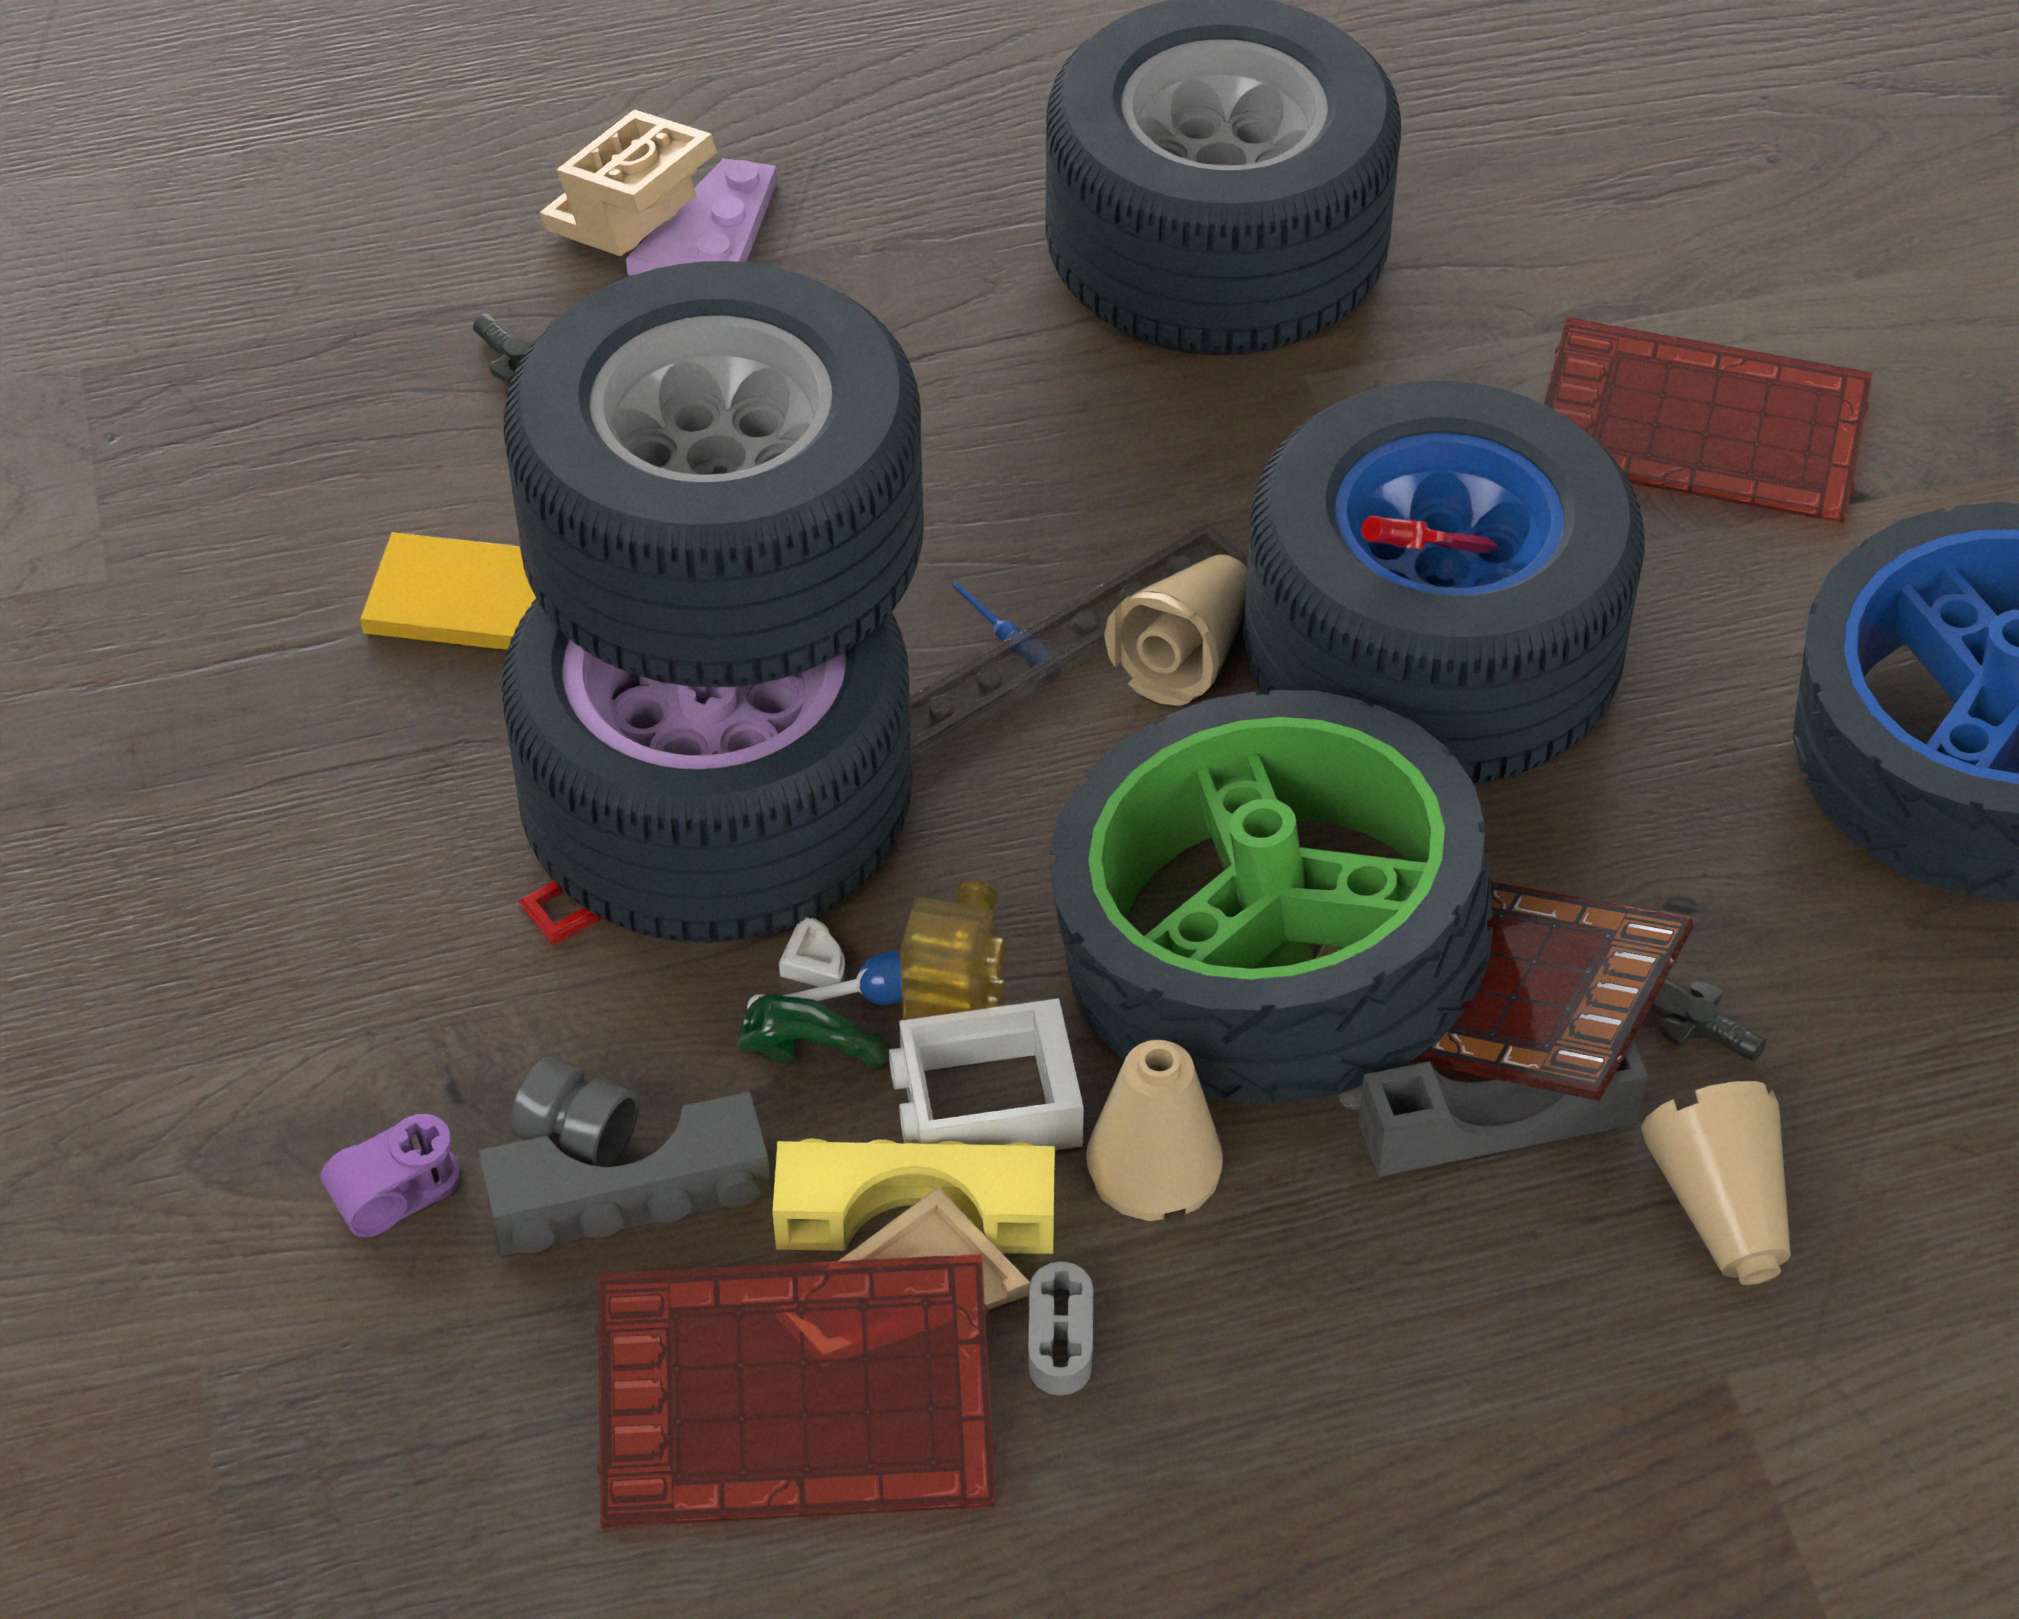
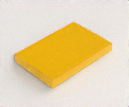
M391 532L360 620L364 634L508 650L519 621L536 597L525 574L520 546Z

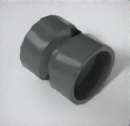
M552 1055L546 1056L534 1065L517 1093L510 1122L512 1133L524 1141L548 1136L557 1148H561L564 1154L576 1161L593 1166L612 1167L623 1154L632 1137L638 1119L639 1098L634 1091L602 1077L587 1082L585 1081L584 1069Z

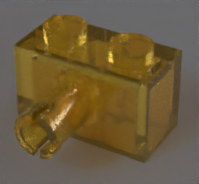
M979 881L962 882L957 886L954 903L915 897L900 947L903 1020L1002 1007L1005 979H999L998 977L1004 958L1005 939L995 937L994 908L997 902V894L992 887Z

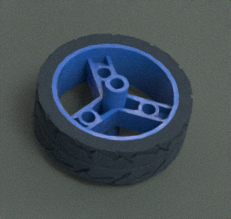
M1994 502L1957 505L1948 512L1945 508L1901 519L1868 537L1859 547L1855 546L1829 571L1809 611L1793 739L1800 771L1807 772L1810 779L1806 780L1805 783L1823 814L1855 845H1864L1869 848L1865 853L1902 875L1950 892L1966 890V896L2019 902V503ZM1904 645H1907L1956 703L1927 744L1908 734L1882 710L1864 680V677L1874 665Z

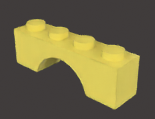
M816 1138L804 1139L799 1142L778 1141L773 1198L776 1250L845 1251L855 1233L871 1218L893 1208L913 1206L939 1187L1001 1253L1053 1254L1055 1146H1036L1027 1142H1012L1007 1145L964 1144L959 1141H943L938 1144L896 1143L883 1139L868 1143L827 1142Z

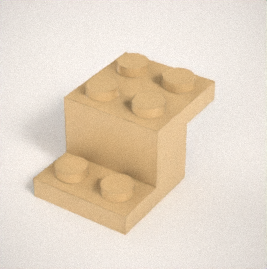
M633 110L557 169L565 193L540 212L546 231L621 257L626 252L636 248L643 238L663 222L672 219L678 213V210L697 196L691 176L696 173L698 167L717 153L712 135L695 128Z

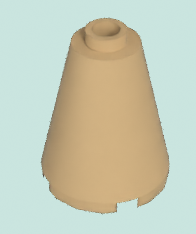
M1228 555L1212 556L1126 597L1109 615L1104 634L1108 657L1114 667L1119 663L1122 664L1133 678L1128 685L1138 694L1159 704L1181 706L1190 703L1193 698L1203 695L1212 687L1244 619L1248 569L1243 563Z
M1151 1040L1143 1042L1129 1052L1087 1145V1168L1095 1183L1094 1189L1101 1200L1123 1215L1155 1221L1164 1220V1213L1186 1208L1185 1214L1199 1209L1215 1192L1222 1172V1147L1192 1058L1185 1049L1170 1041Z
M1734 1081L1695 1090L1698 1103L1677 1111L1674 1099L1662 1104L1646 1116L1641 1126L1645 1144L1720 1271L1726 1277L1739 1278L1740 1283L1743 1285L1759 1284L1775 1278L1781 1273L1780 1265L1786 1262L1791 1254L1780 1110L1774 1091L1772 1090L1768 1094L1766 1085L1758 1081Z

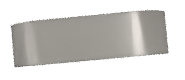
M1061 1261L1043 1266L1035 1273L1031 1280L1029 1293L1028 1369L1032 1381L1046 1393L1059 1396L1072 1394L1084 1387L1090 1379L1092 1371L1093 1286L1091 1278L1084 1269L1073 1263ZM1054 1290H1068V1316L1054 1315ZM1054 1340H1068L1067 1367L1059 1368L1053 1366Z

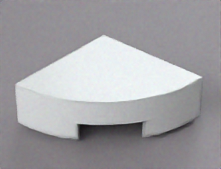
M805 917L800 924L797 923L780 959V977L817 987L845 982V958L840 946L829 934V929L824 923L815 918Z

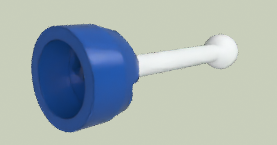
M897 950L880 953L868 958L860 967L857 979L782 995L821 1001L860 992L867 1001L877 1006H890L908 1002ZM757 994L751 997L747 1004V1010L756 999L765 995Z

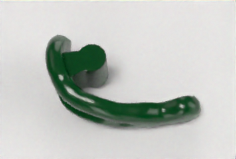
M777 994L761 996L749 1006L743 1018L737 1040L739 1050L744 1053L760 1051L766 1054L773 1062L788 1064L793 1060L798 1039H805L818 1045L838 1048L850 1057L858 1056L866 1066L874 1070L884 1067L888 1063L889 1049H891L884 1036L878 1033L865 1034L854 1022L828 1010L815 999Z

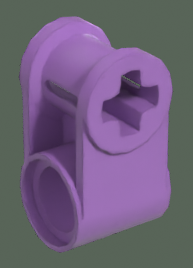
M416 1114L405 1118L394 1127L359 1145H354L338 1152L324 1165L321 1172V1183L355 1236L364 1238L381 1234L393 1227L398 1221L432 1203L446 1199L455 1192L460 1184L462 1172L457 1157L451 1152L452 1138L447 1124L439 1117L430 1114ZM413 1135L417 1136L420 1145L419 1150H414L411 1140ZM434 1167L437 1168L440 1178L437 1183L434 1182L430 1170Z

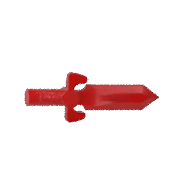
M1369 516L1364 520L1361 528L1363 538L1366 541L1396 545L1398 548L1425 550V543H1431L1447 549L1484 554L1499 548L1488 537L1445 533L1427 529V522Z

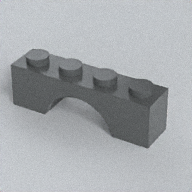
M1630 1032L1627 1033L1602 1082L1598 1086H1590L1524 1071H1517L1508 1076L1489 1081L1458 1082L1443 1077L1434 1069L1431 1062L1364 1074L1358 1123L1377 1176L1380 1177L1637 1125L1648 1082V1074Z
M750 1091L683 1106L678 1125L670 1139L652 1155L628 1165L599 1167L581 1163L560 1151L548 1136L479 1150L501 1256L519 1252L537 1253L559 1243L586 1237H608L622 1229L653 1222H675L689 1214L724 1206L729 1208L742 1207L756 1199L772 1196L768 1155Z

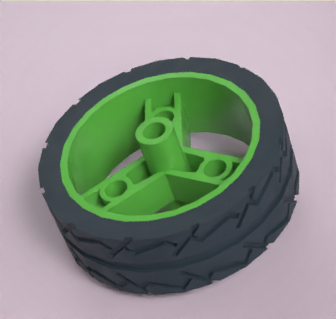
M1270 690L1269 695H1263L1255 691L1214 698L1166 715V721L1161 723L1151 722L1119 742L1084 775L1089 778L1084 785H1077L1057 819L1050 855H1056V864L1049 865L1054 902L1064 943L1073 994L1098 1037L1123 1061H1125L1129 1052L1137 1045L1151 1040H1165L1181 1046L1188 1052L1192 1058L1205 1097L1225 1102L1275 1103L1276 1098H1281L1287 1102H1295L1331 1096L1363 1085L1364 1074L1402 1067L1438 1043L1466 1011L1461 1008L1465 1001H1473L1490 963L1493 927H1487V921L1493 918L1485 822L1476 787L1454 755L1451 756L1446 746L1416 722L1376 704L1371 708L1363 700L1321 691ZM1296 821L1330 823L1365 833L1393 848L1406 860L1299 847ZM1212 837L1224 871L1148 934L1143 936L1126 919L1137 894L1160 868L1187 848ZM1313 944L1343 948L1331 955L1313 959Z

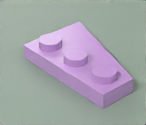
M723 158L694 188L697 196L678 210V213L672 219L663 222L653 230L626 258L627 274L632 276L656 268L692 262H747L777 184L776 166Z

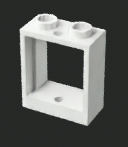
M1059 999L899 1021L900 1048L889 1049V1061L894 1090L906 1088L909 1103L899 1104L904 1143L938 1144L943 1141H959L964 1144L1007 1145L1012 1142H1027L1036 1146H1055V1150L1083 1146L1084 1107ZM1035 1055L1046 1104L933 1120L924 1071Z

